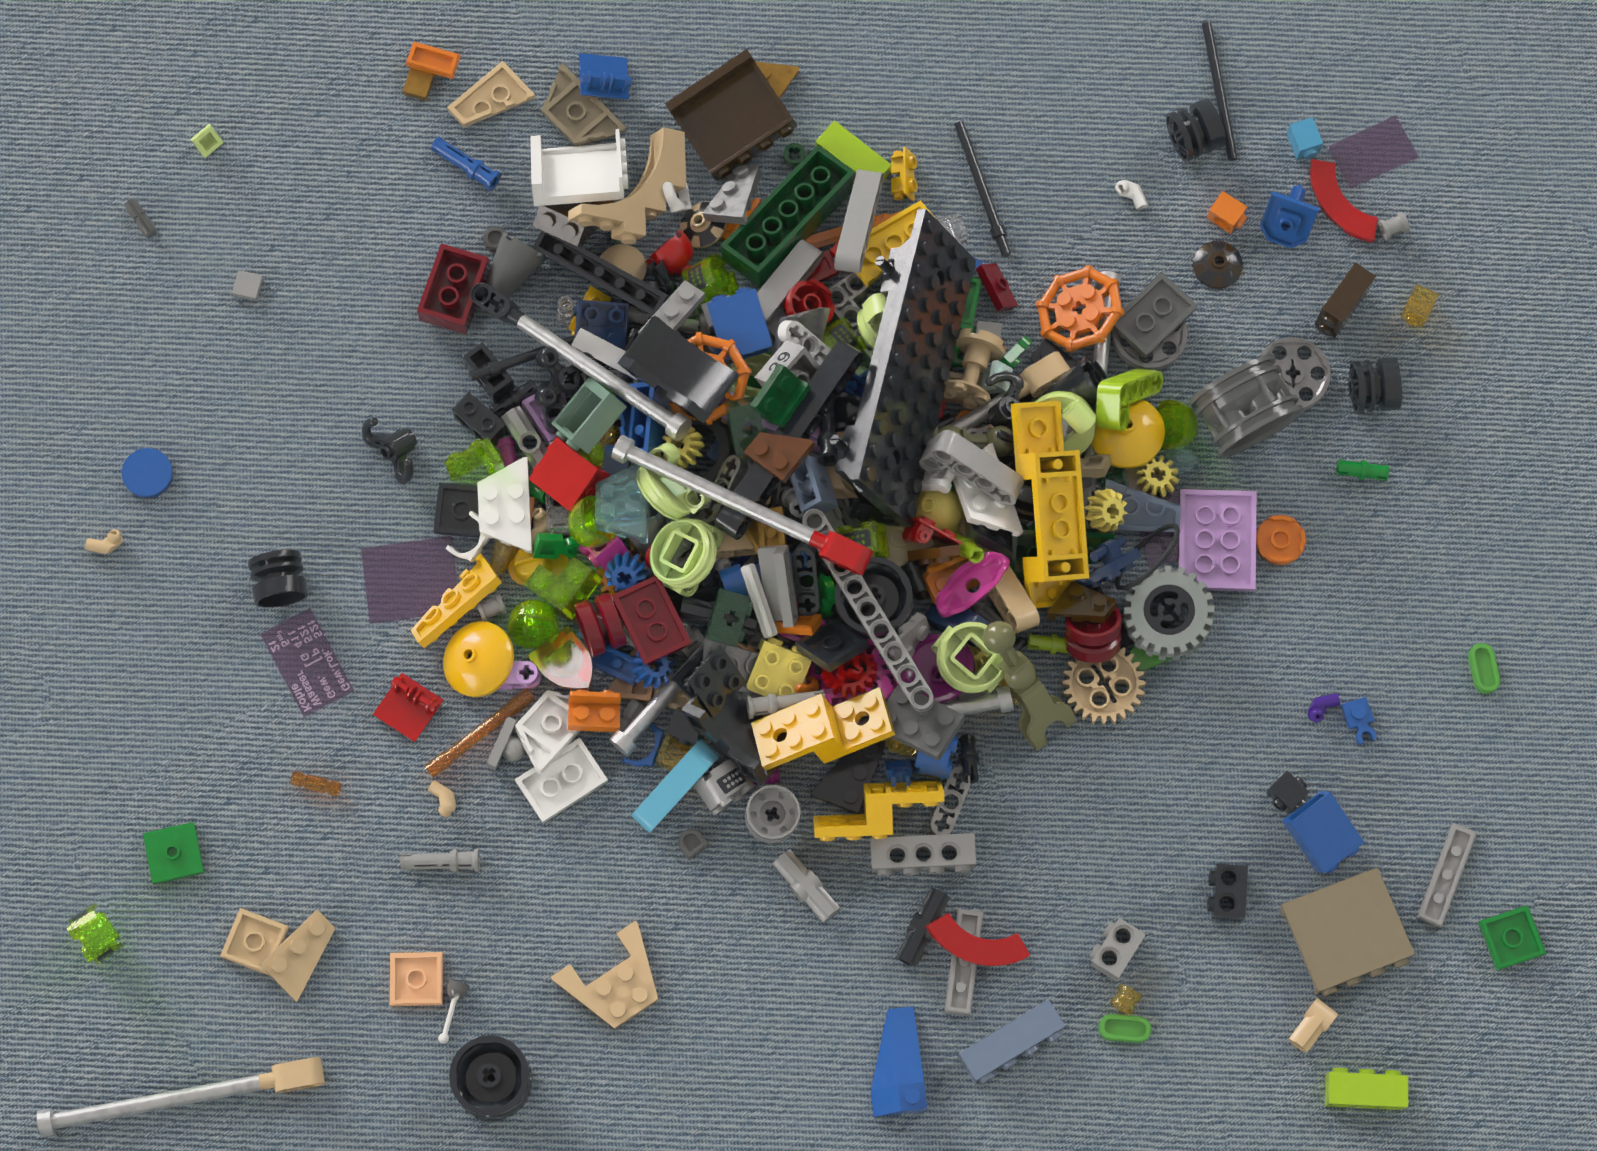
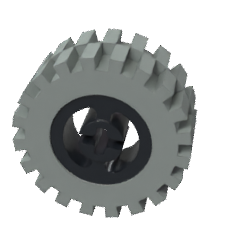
M1164 566V570L1158 571L1157 568L1144 581L1130 588L1125 599L1123 622L1124 627L1127 628V634L1130 640H1134L1136 648L1139 650L1142 648L1146 651V655L1150 657L1156 655L1159 656V660L1166 661V657H1172L1173 660H1179L1182 655L1187 657L1193 653L1194 649H1199L1203 645L1204 640L1208 638L1215 611L1214 605H1212V594L1207 592V585L1203 580L1201 582L1197 580L1198 575L1193 572L1189 575L1185 573V568L1178 567V570H1171V566ZM1168 595L1177 598L1164 599L1163 606L1161 604L1158 605L1157 617L1151 616L1150 607L1156 599ZM1164 607L1167 610L1174 609V618L1170 614L1164 615ZM1181 607L1187 609L1188 616L1182 625L1173 629L1161 627L1162 624L1166 626L1173 625L1175 619L1179 620Z

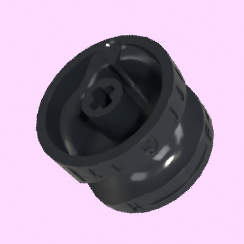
M871 557L862 577L873 596H876L878 599L876 601L898 634V628L907 623L913 613L912 586L906 573L897 564L885 558ZM857 582L851 583L848 586V592L851 594H858L862 590L861 584ZM837 583L835 603L841 621L865 639H871ZM871 604L864 605L861 609L862 615L867 617L872 616L875 612V607ZM880 626L875 630L874 635L879 639H883L888 635L889 630L884 626Z
M487 1035L470 1040L458 1050L450 1066L449 1081L453 1095L469 1114L485 1121L504 1120L513 1116L525 1105L532 1089V1073L525 1056L514 1043L499 1036ZM490 1075L495 1076V1080L493 1082L487 1080L490 1078Z

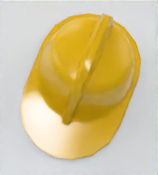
M518 549L510 557L508 572L517 584L532 586L561 577L568 567V557L560 554L558 559L533 558L532 553L528 554L523 549Z

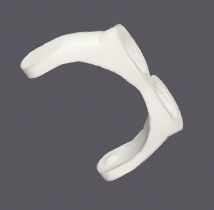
M671 182L663 184V192L671 213L692 209L687 183L686 188L678 192L679 199Z
M470 511L469 515L479 523V515ZM480 534L477 546L466 553H460L450 545H447L446 549L459 558L474 562L475 558L482 552V547L491 538Z

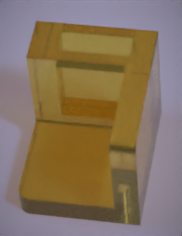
M666 734L656 758V765L671 771L689 752L691 746L681 744L672 735Z

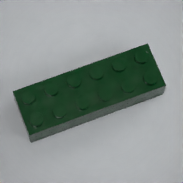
M817 145L747 217L746 225L741 224L720 245L722 261L758 287H761L797 243L802 239L806 240L852 192L856 171Z

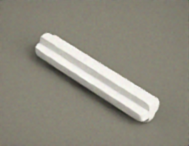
M754 563L741 567V573L764 638L773 637L778 634L756 566Z

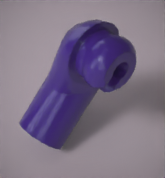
M1338 693L1314 698L1307 711L1308 718L1315 723L1321 722L1327 708L1340 706Z

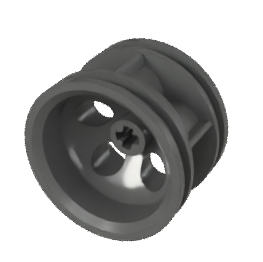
M1273 354L1258 357L1227 372L1205 386L1190 399L1189 404L1191 407L1198 408L1195 412L1197 418L1204 419L1214 437L1212 441L1213 446L1220 447L1217 452L1220 458L1233 456L1262 442L1290 425L1304 413L1305 409L1303 406L1296 405L1299 400L1297 395H1292L1281 376L1282 369L1279 365H1274L1276 359Z

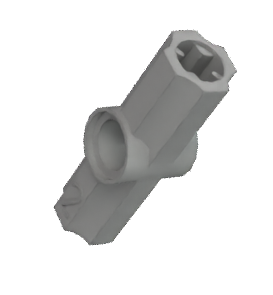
M518 406L506 412L501 418L534 469L547 452V448L522 408ZM527 438H535L537 440V445L534 449L528 450L524 448V442Z
M790 849L780 855L773 863V866L790 884L789 887L802 903H806L823 923L831 919L840 910L838 904L824 890V886L819 878L810 869L807 870Z

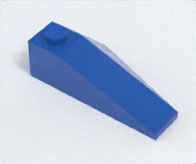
M914 1006L887 1010L871 1087L874 1117L926 1112L927 1110Z

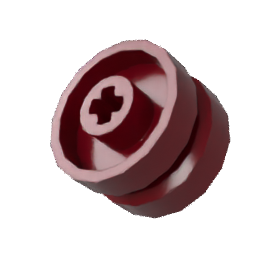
M608 592L595 597L594 606L596 614L591 604L586 600L573 605L580 631L592 657L605 653L606 643L604 636L610 647L614 650L627 645L620 615Z
M1115 608L1105 623H1092L1090 621L1073 622L1071 617H1065V646L1067 652L1073 658L1087 663H1099L1112 659L1121 647L1120 631L1122 618L1118 608Z

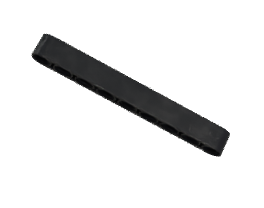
M839 340L808 384L811 388L792 414L791 419L783 428L778 427L774 434L810 439L860 366L864 356L863 352ZM754 462L734 493L764 506L780 483V480ZM724 505L714 525L735 540H739L746 533L754 519Z

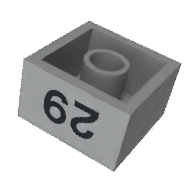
M786 340L754 378L763 387L779 363L789 369L799 380L809 383L820 365L804 346Z

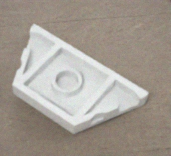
M993 443L988 444L982 449L998 460ZM955 475L953 482L967 522L984 525L995 531H998L999 528L1012 532V536L1015 537L1023 533L1014 505H1005L998 502L959 475Z
M523 457L477 483L479 531L481 535L491 539H498L501 543L509 546L513 545L530 554L532 553L528 459Z
M549 690L542 695L515 725V731L539 775L549 767L580 732L568 730L569 695H562L559 692Z

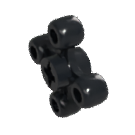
M544 348L536 355L537 364L551 373L550 385L537 390L534 396L536 404L542 408L554 405L557 395L560 393H566L572 399L580 389L578 384L580 382V374L583 373V371L572 364L569 367L562 366L558 361L557 352L552 348ZM582 352L583 354L594 360V357L590 353Z

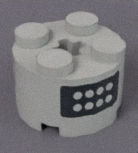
M730 759L711 770L706 780L702 777L693 786L710 812L715 816L727 809V805L730 803H737L742 800L749 791L755 788L753 781L736 771L738 766Z

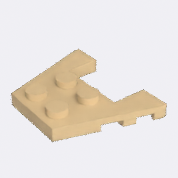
M637 921L616 933L630 954V957L587 986L583 984L571 964L551 976L554 983L567 991L572 997L585 1005L614 1029L658 1001Z

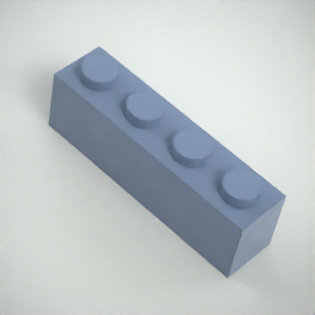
M1048 999L959 1053L958 1058L974 1084L978 1081L984 1084L996 1076L994 1071L1001 1067L1007 1070L1017 1064V1057L1024 1053L1028 1057L1040 1050L1039 1044L1045 1040L1051 1043L1062 1036L1061 1031L1065 1028V1025Z

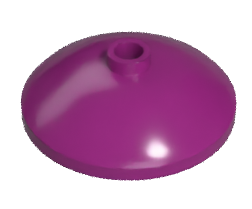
M932 634L918 643L912 660L932 691L934 700L942 704L955 699L963 692L951 687L943 678L938 679L941 674L937 667V654L934 653L931 647L941 634ZM965 644L955 656V659L974 674L975 659L971 649ZM908 670L901 675V680L905 683H911L916 678L915 673ZM920 693V694H922V695H924V696H926V697L929 698V696H928L927 694H925V693Z

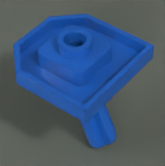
M1293 186L1289 197L1272 191L1260 223V227L1267 240L1288 248H1293L1307 242L1319 207L1303 202L1306 194L1303 186Z

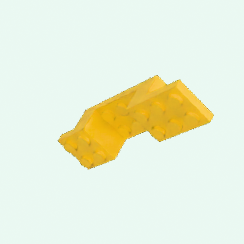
M1060 401L1011 404L1015 467L1016 472L1024 480H1032L1037 556L1022 557L1025 591L1036 608L1052 607L1071 581L1089 578L1080 450L1064 451Z

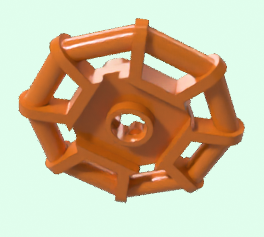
M1086 265L1083 269L1063 275H1055L1054 281L1041 300L1037 301L1035 305L1039 313L1041 337L1064 347L1070 353H1073L1076 349L1106 342V337L1119 318L1124 316L1125 312L1122 308L1119 294V281L1093 269L1092 265ZM1083 279V284L1070 288L1065 285ZM1094 280L1104 285V287L1097 290L1091 285V282ZM1062 288L1064 292L1058 295L1057 302L1050 303L1059 289ZM1110 295L1112 305L1110 308H1106L1105 297ZM1080 305L1086 306L1082 310V314H1078L1075 311ZM1048 311L1055 312L1057 322L1050 325ZM1106 316H1108L1100 330H1098V322L1101 320V318L1104 319ZM1062 329L1070 332V337L1066 338L1057 332ZM1090 332H1094V333H1095V334L1088 335V336H1085V337H1082V338H1078L1080 335H1083V334H1086V333H1090Z
M696 332L695 336L688 339L690 343L698 346L703 352H705L704 345L723 349L719 355L705 353L725 366L727 365L724 360L730 355L738 369L735 371L739 373L734 395L727 392L724 397L729 401L715 408L705 421L707 425H711L718 418L737 407H742L743 396L749 376L752 375V369L748 368L734 340H725L704 335L702 332ZM674 402L672 404L669 403L674 415L681 413L687 418L694 419L684 413Z

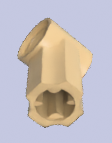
M1316 998L1303 1015L1304 1019L1288 1040L1296 1048L1307 1053L1320 1034L1329 1028L1338 1013Z

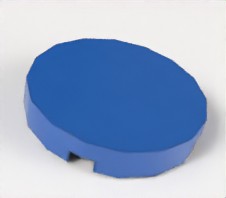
M151 448L136 450L129 455L123 464L121 473L125 486L132 494L139 498H153L161 495L168 489L173 478L172 465L164 453Z

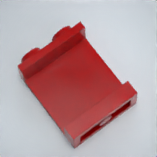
M556 437L548 446L547 452L541 461L534 467L529 480L568 511L583 516L610 474L604 469L593 465L564 440Z

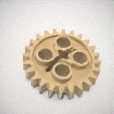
M1122 648L1112 659L1104 662L1087 663L1075 659L1076 663L1068 661L1067 666L1071 671H1064L1063 676L1068 678V680L1062 681V686L1069 689L1065 690L1063 695L1064 697H1071L1067 701L1069 706L1076 705L1074 714L1080 711L1083 712L1082 720L1091 716L1092 724H1095L1097 719H1101L1102 725L1105 726L1106 720L1110 719L1114 725L1116 724L1117 716L1123 721L1126 720V711L1132 715L1134 714L1132 705L1140 706L1141 702L1136 697H1144L1145 692L1138 688L1146 686L1145 681L1139 680L1144 677L1145 673L1144 671H1136L1141 663H1132L1134 654L1126 657V648ZM1106 662H1111L1116 668L1111 672H1107L1102 669V665ZM1092 665H1095L1097 667L1103 682L1106 683L1109 681L1108 690L1110 694L1116 699V703H1113L1111 701L1105 686H1099L1100 678L1092 669ZM1088 674L1093 678V681L1090 684H1084L1079 678L1082 675ZM1117 684H1124L1129 690L1123 694L1118 693L1115 690V686ZM1096 696H1102L1106 699V703L1102 706H1097L1093 703L1092 699Z

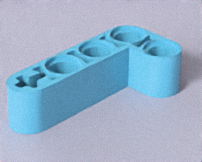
M700 739L632 813L631 817L650 833L714 764L719 756L708 747V744L703 739Z

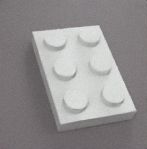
M578 738L569 744L541 775L533 767L516 778L515 782L544 824L606 784L608 779L582 740Z

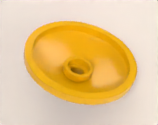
M1144 399L1130 404L1129 423L1132 425L1131 428L1124 431L1099 428L1096 423L1091 446L1097 455H1110L1112 466L1118 468L1140 467L1150 462L1159 453L1163 445L1165 436L1163 419L1157 409Z
M478 621L465 625L452 636L444 652L443 669L448 683L454 690L468 697H483L495 692L504 684L512 670L514 662L512 642L507 633L493 623ZM470 652H472V657L468 659Z

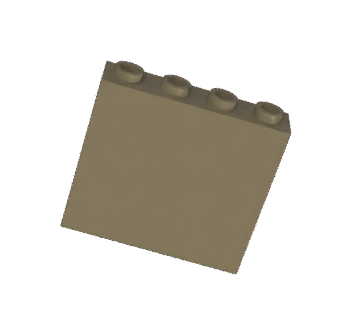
M1378 867L1283 903L1278 908L1281 917H1285L1314 984L1316 989L1313 991L1314 995L1322 993L1323 997L1337 992V987L1345 983L1347 987L1354 986L1362 982L1361 977L1370 974L1371 978L1386 973L1385 968L1394 965L1395 969L1409 964V958L1415 955Z

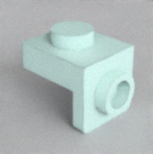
M998 360L992 361L991 367H987L986 372L983 373L980 387L989 394L1006 392L1010 385L1008 381L998 382L989 387L986 386L985 380L996 373H1012L1013 368Z

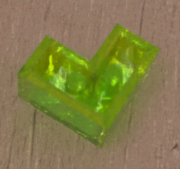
M573 557L559 577L539 564L524 585L534 595L572 620L575 617L573 605L587 600L602 579L593 569Z

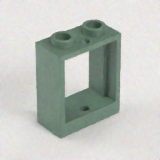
M589 377L551 424L558 429L556 435L578 452L581 448L589 454L627 406Z

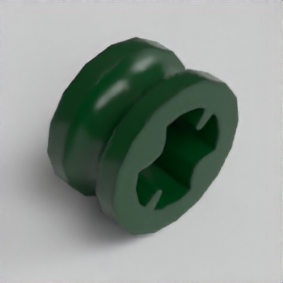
M798 143L787 145L783 153L785 164L791 168H796L805 158V149ZM793 151L794 154L795 151L799 152V159L796 160L794 157V160H791L790 152Z

